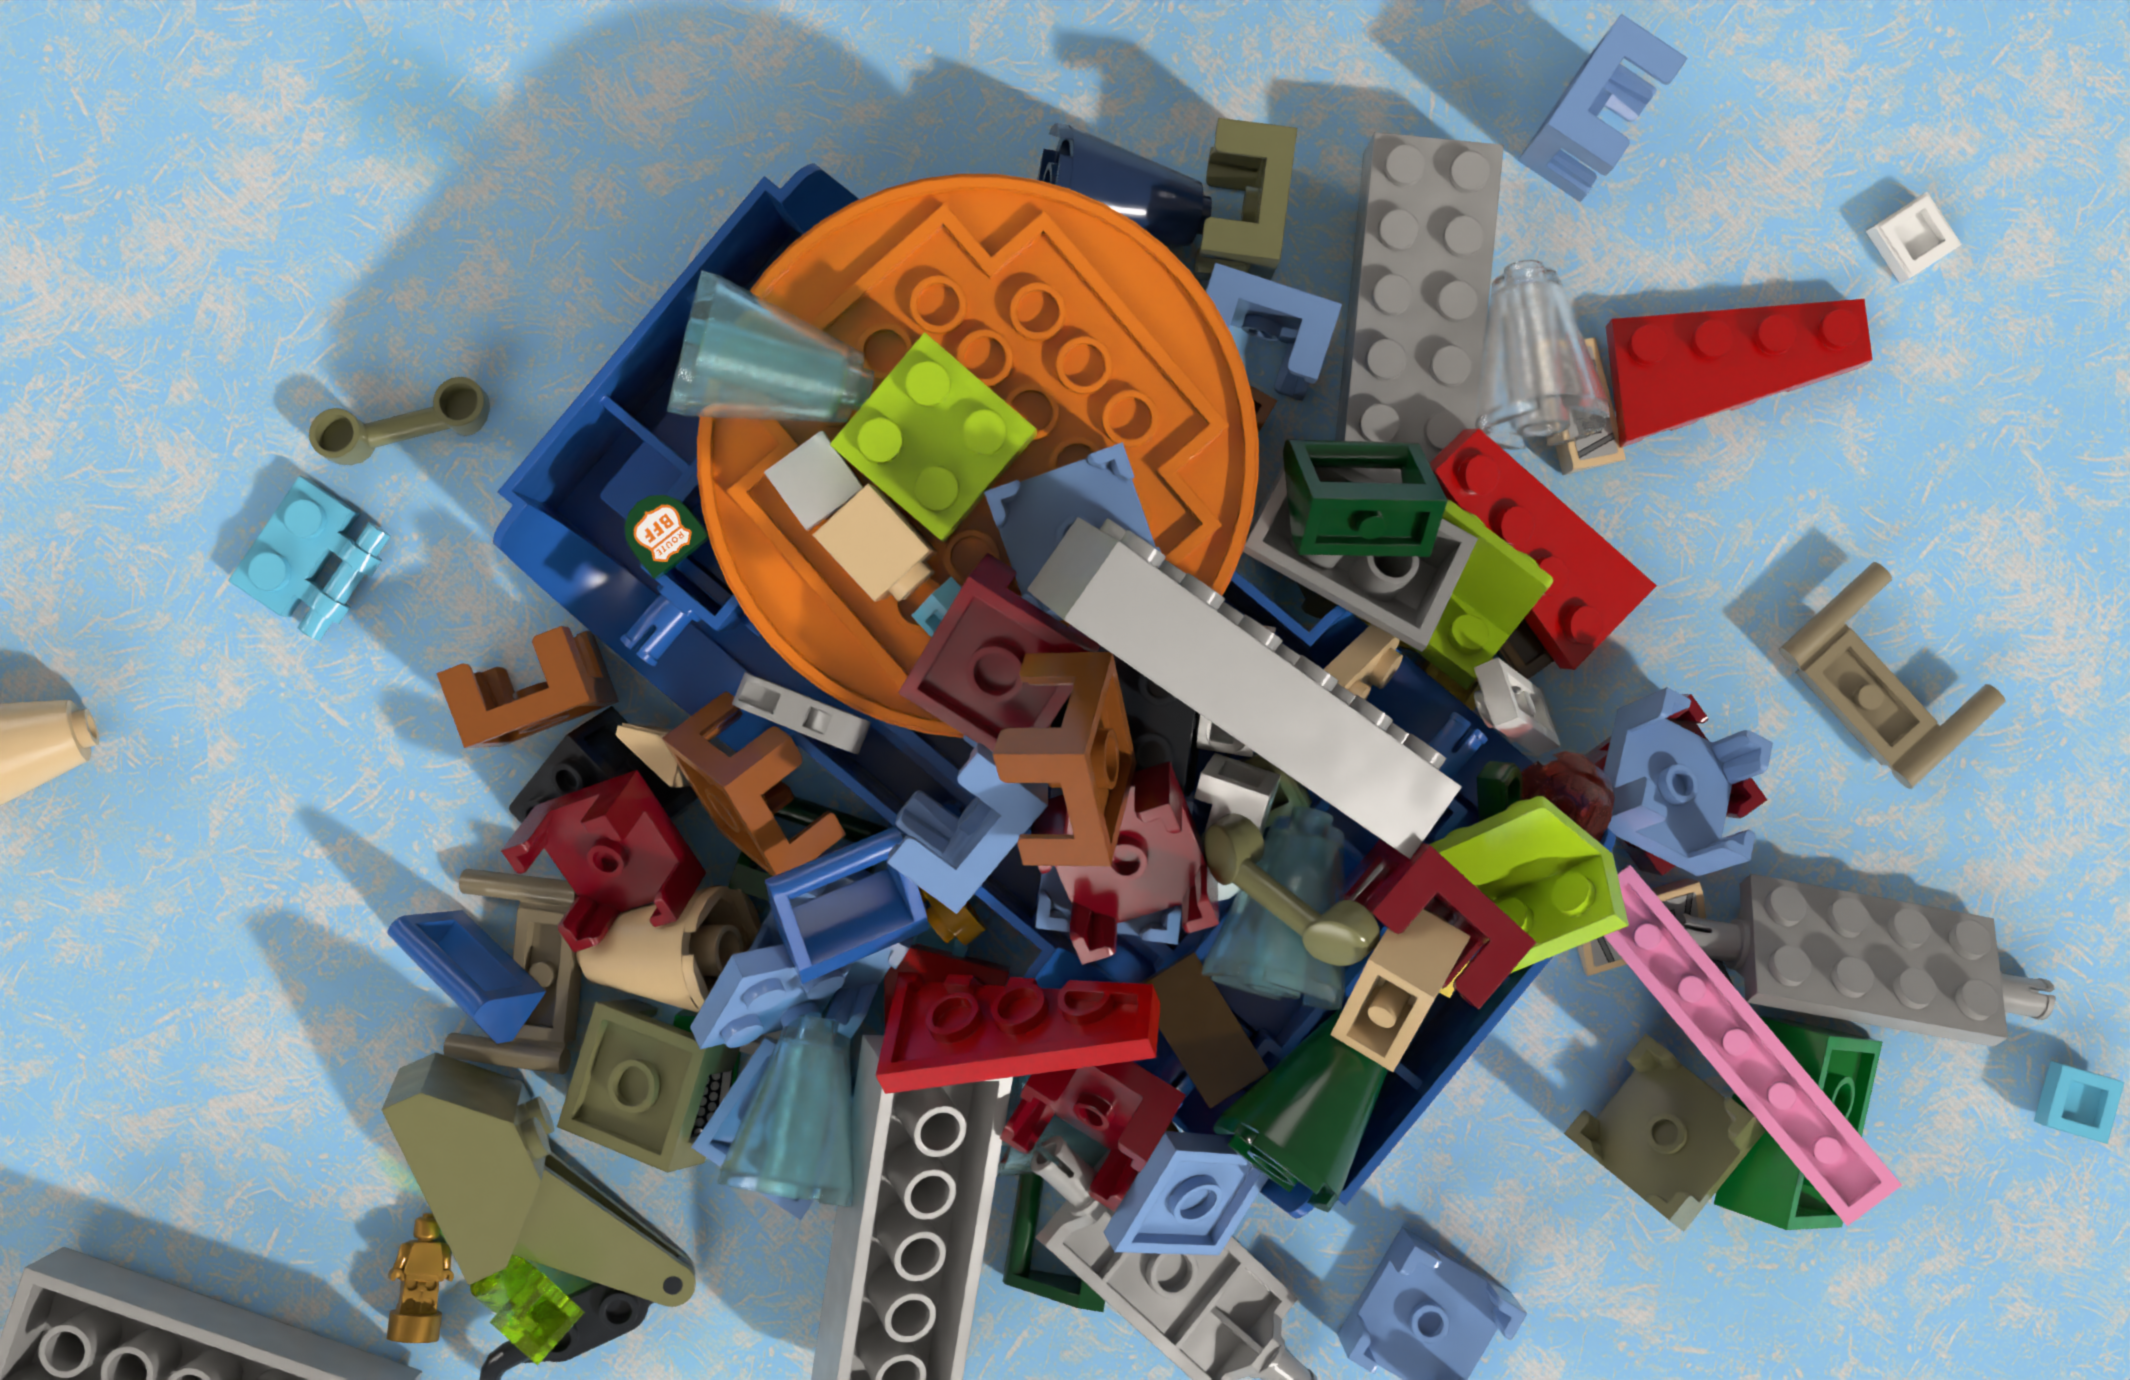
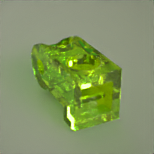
M511 1255L507 1268L470 1284L471 1294L495 1315L490 1323L537 1366L585 1313L547 1276L524 1258Z

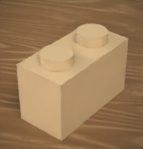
M870 484L865 485L813 534L818 542L874 602L885 600L891 595L898 602L902 599L905 600L935 573L927 561L938 551L881 489Z
M1424 909L1403 933L1396 934L1387 928L1369 957L1330 1035L1391 1072H1394L1471 936L1450 925L1438 914Z

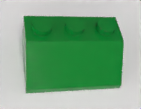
M1759 1016L1862 1137L1883 1042L1792 1020ZM1734 1092L1731 1099H1733L1735 1102H1737L1739 1105H1741L1743 1108H1745L1748 1112H1750L1753 1115V1113L1748 1109V1107ZM1767 1130L1716 1191L1714 1205L1784 1230L1839 1228L1843 1225L1841 1218Z

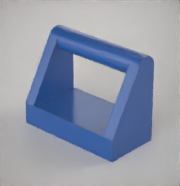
M896 826L765 879L777 931L802 984L929 930L928 918L918 885L889 864H887V869L796 907L792 908L789 901L886 860L887 862L890 850L896 843L900 844L903 840Z
M463 910L404 915L397 918L387 930V934L497 1044L514 1040L546 993V990Z

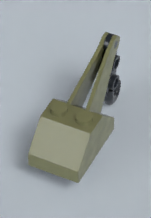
M436 1052L399 1068L382 1107V1112L467 1284L470 1285L507 1268L511 1255L595 1282L539 1309L534 1317L511 1340L502 1343L488 1355L480 1369L479 1380H501L502 1375L507 1370L521 1363L563 1362L570 1360L637 1328L645 1319L651 1304L657 1303L667 1307H676L686 1303L692 1297L696 1287L693 1261L551 1152L548 1142V1134L554 1132L551 1115L540 1096L531 1099L523 1081Z

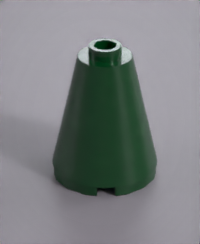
M1343 1010L1334 1012L1227 1108L1213 1128L1217 1134H1234L1227 1145L1258 1171L1288 1192L1292 1191L1297 1182L1308 1187L1314 1193L1307 1203L1325 1212H1329L1335 1202L1339 1200L1388 1071L1385 1067L1330 1035Z

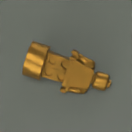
M423 1213V1217L415 1219L413 1235L418 1240H409V1242L400 1245L393 1268L389 1270L388 1278L391 1281H395L398 1278L401 1284L396 1309L391 1310L389 1313L387 1340L401 1343H432L439 1341L442 1312L437 1311L439 1281L442 1282L446 1279L452 1282L454 1274L451 1271L449 1245L434 1240L439 1237L440 1227L433 1213Z

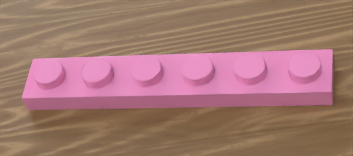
M1628 864L1619 871L1617 875L1629 926L1604 935V937L1841 1220L1849 1226L1901 1187L1902 1184L1634 868Z

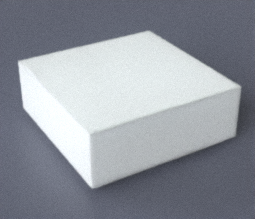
M1928 192L1917 197L1866 231L1899 283L1910 279L1962 245Z
M822 430L764 472L807 531L844 506L864 487L841 454L829 445L831 440Z

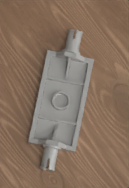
M1750 874L1739 884L1741 907L1737 918L1733 919L1730 923L1693 917L1686 913H1679L1675 917L1710 959L1724 961L1727 968L1737 971L1744 977L1745 1000L1747 1003L1994 1047L2008 1039L2005 1012L2044 1020L2051 1015L2056 1001L2055 995L2038 993L2039 991L2052 992L2055 990L2051 981L2042 978L2033 979L2001 973L1994 918L1756 874Z
M1061 1136L1051 1137L1041 1145L1059 1161L1058 1166L1051 1160H1047L1038 1151L1035 1152L1030 1165L1032 1171L1036 1175H1040L1066 1199L1064 1204L1035 1238L1192 1380H1239L1245 1377L1260 1378L1261 1380H1317L1314 1372L1307 1369L1285 1348V1340L1281 1336L1282 1319L1298 1298L1232 1236L1220 1255L1114 1252L1103 1232L1115 1212L1088 1194L1091 1183L1111 1150L1108 1149L1093 1168L1071 1149Z

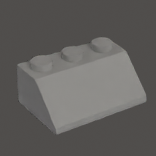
M1283 465L1250 525L1243 552L1422 652L1432 637L1478 538L1442 519L1430 557L1298 555L1291 534ZM1314 467L1320 482L1378 483L1353 468Z

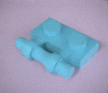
M299 476L228 581L282 617H291L301 600L304 601L310 609L297 628L310 638L321 641L333 622L340 624L351 607L346 602L365 574L373 576L383 561L378 555L391 535L373 523L368 522L358 539L354 540L347 533L360 513L310 479ZM333 553H335L343 561L326 586L323 587L315 582Z

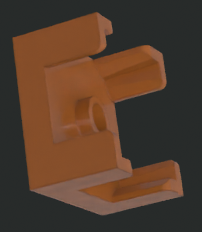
M559 626L534 636L532 644L546 682L526 687L517 692L514 691L508 672L504 667H494L484 672L473 673L471 666L463 663L436 673L464 748L502 747L618 703L617 694L594 634L591 631H584L573 637L569 627Z
M1111 652L1026 653L1019 672L1021 682H1028L1029 685L1035 686L1074 685L1061 728H1005L999 733L992 755L999 779L1005 783H1047L1049 787L1062 788L1073 835L1020 834L1017 845L1023 865L1111 867L1137 764L1114 656Z
M725 691L662 737V740L718 831L770 875L775 876L816 859L845 836L846 833L835 814L828 810L789 841L787 840L773 815L794 799V794L790 787L781 780L802 764L803 757L791 736L776 726L767 729L732 757H728L711 744L710 741L738 721L743 715L740 708L732 705L735 696Z

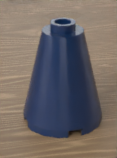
M1055 123L1051 127L1049 135L1060 137L1056 151L1043 149L1037 180L1071 189L1106 204L1139 224L1166 247L1190 246L1197 234L1203 235L1205 220L1211 217L1212 199L1210 196L1204 195L1203 185L1200 181L1071 125Z

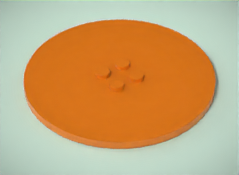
M953 174L923 178L889 187L852 202L821 220L795 240L763 272L742 300L725 330L710 367L701 402L697 435V477L702 513L712 549L731 591L746 616L766 642L794 670L823 692L849 707L888 724L922 733L963 738L964 734L903 697L898 692L931 639L928 633L911 616L922 603L950 577L962 588L968 576L987 553L1012 568L986 496H984L949 539L944 542L938 539L882 490L938 552L927 561L935 573L907 599H902L898 602L891 595L885 600L874 602L813 536L840 509L811 530H805L764 472L821 430L826 433L832 442L925 332L1037 429L1036 437L991 489L1016 480L1021 482L1086 459L1091 453L1123 442L1134 474L1132 481L1155 546L1159 547L1161 553L1166 556L1164 560L1170 562L1184 573L1191 574L1221 596L1228 587L1244 550L1254 513L1259 473V438L1255 406L1244 364L1226 323L1212 299L1191 271L1153 235L1133 220L1106 204L1065 187L1036 179L1002 174ZM844 458L863 486L870 484L879 488ZM1014 577L1007 589L1022 597L1016 577ZM1060 620L1061 623L1069 627L1070 624L1068 622Z

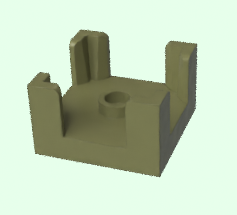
M1218 118L1214 147H1211L1208 158L1206 183L1211 187L1245 191L1241 221L1209 217L1205 220L1201 246L1197 249L1193 275L1196 279L1210 281L1215 263L1267 280L1272 279L1281 259L1298 128Z
M636 999L595 1002L557 1127L667 1173L705 1163L706 1157L691 1148L700 1133L691 1135L709 1075L731 1071L735 1066L740 1047L729 1048L726 1044L699 1049L693 1033L652 1018L657 1015L658 1008Z
M1645 1033L1626 1058L1635 1070L1596 1118L1588 1111L1583 1110L1564 1134L1684 1232L1766 1130L1754 1115L1729 1096L1725 1098L1684 1067L1669 1050Z

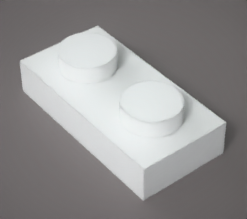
M1495 658L1474 667L1481 690L1474 693V699L1481 718L1489 728H1496L1505 734L1511 743L1517 742L1536 756L1561 747L1540 688L1500 658Z

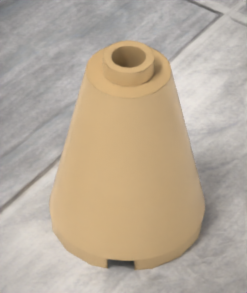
M72 700L0 703V806L90 760L91 747L99 745V733L89 709L79 710Z
M715 885L695 891L677 921L658 927H653L649 921L657 908L654 903L620 912L599 944L576 952L577 962L589 981L698 1013L732 954L749 950L761 924L757 909L748 894L742 893L741 889L733 890L729 889L728 886Z

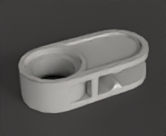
M747 672L744 673L732 705L854 754H859L871 724L870 721Z

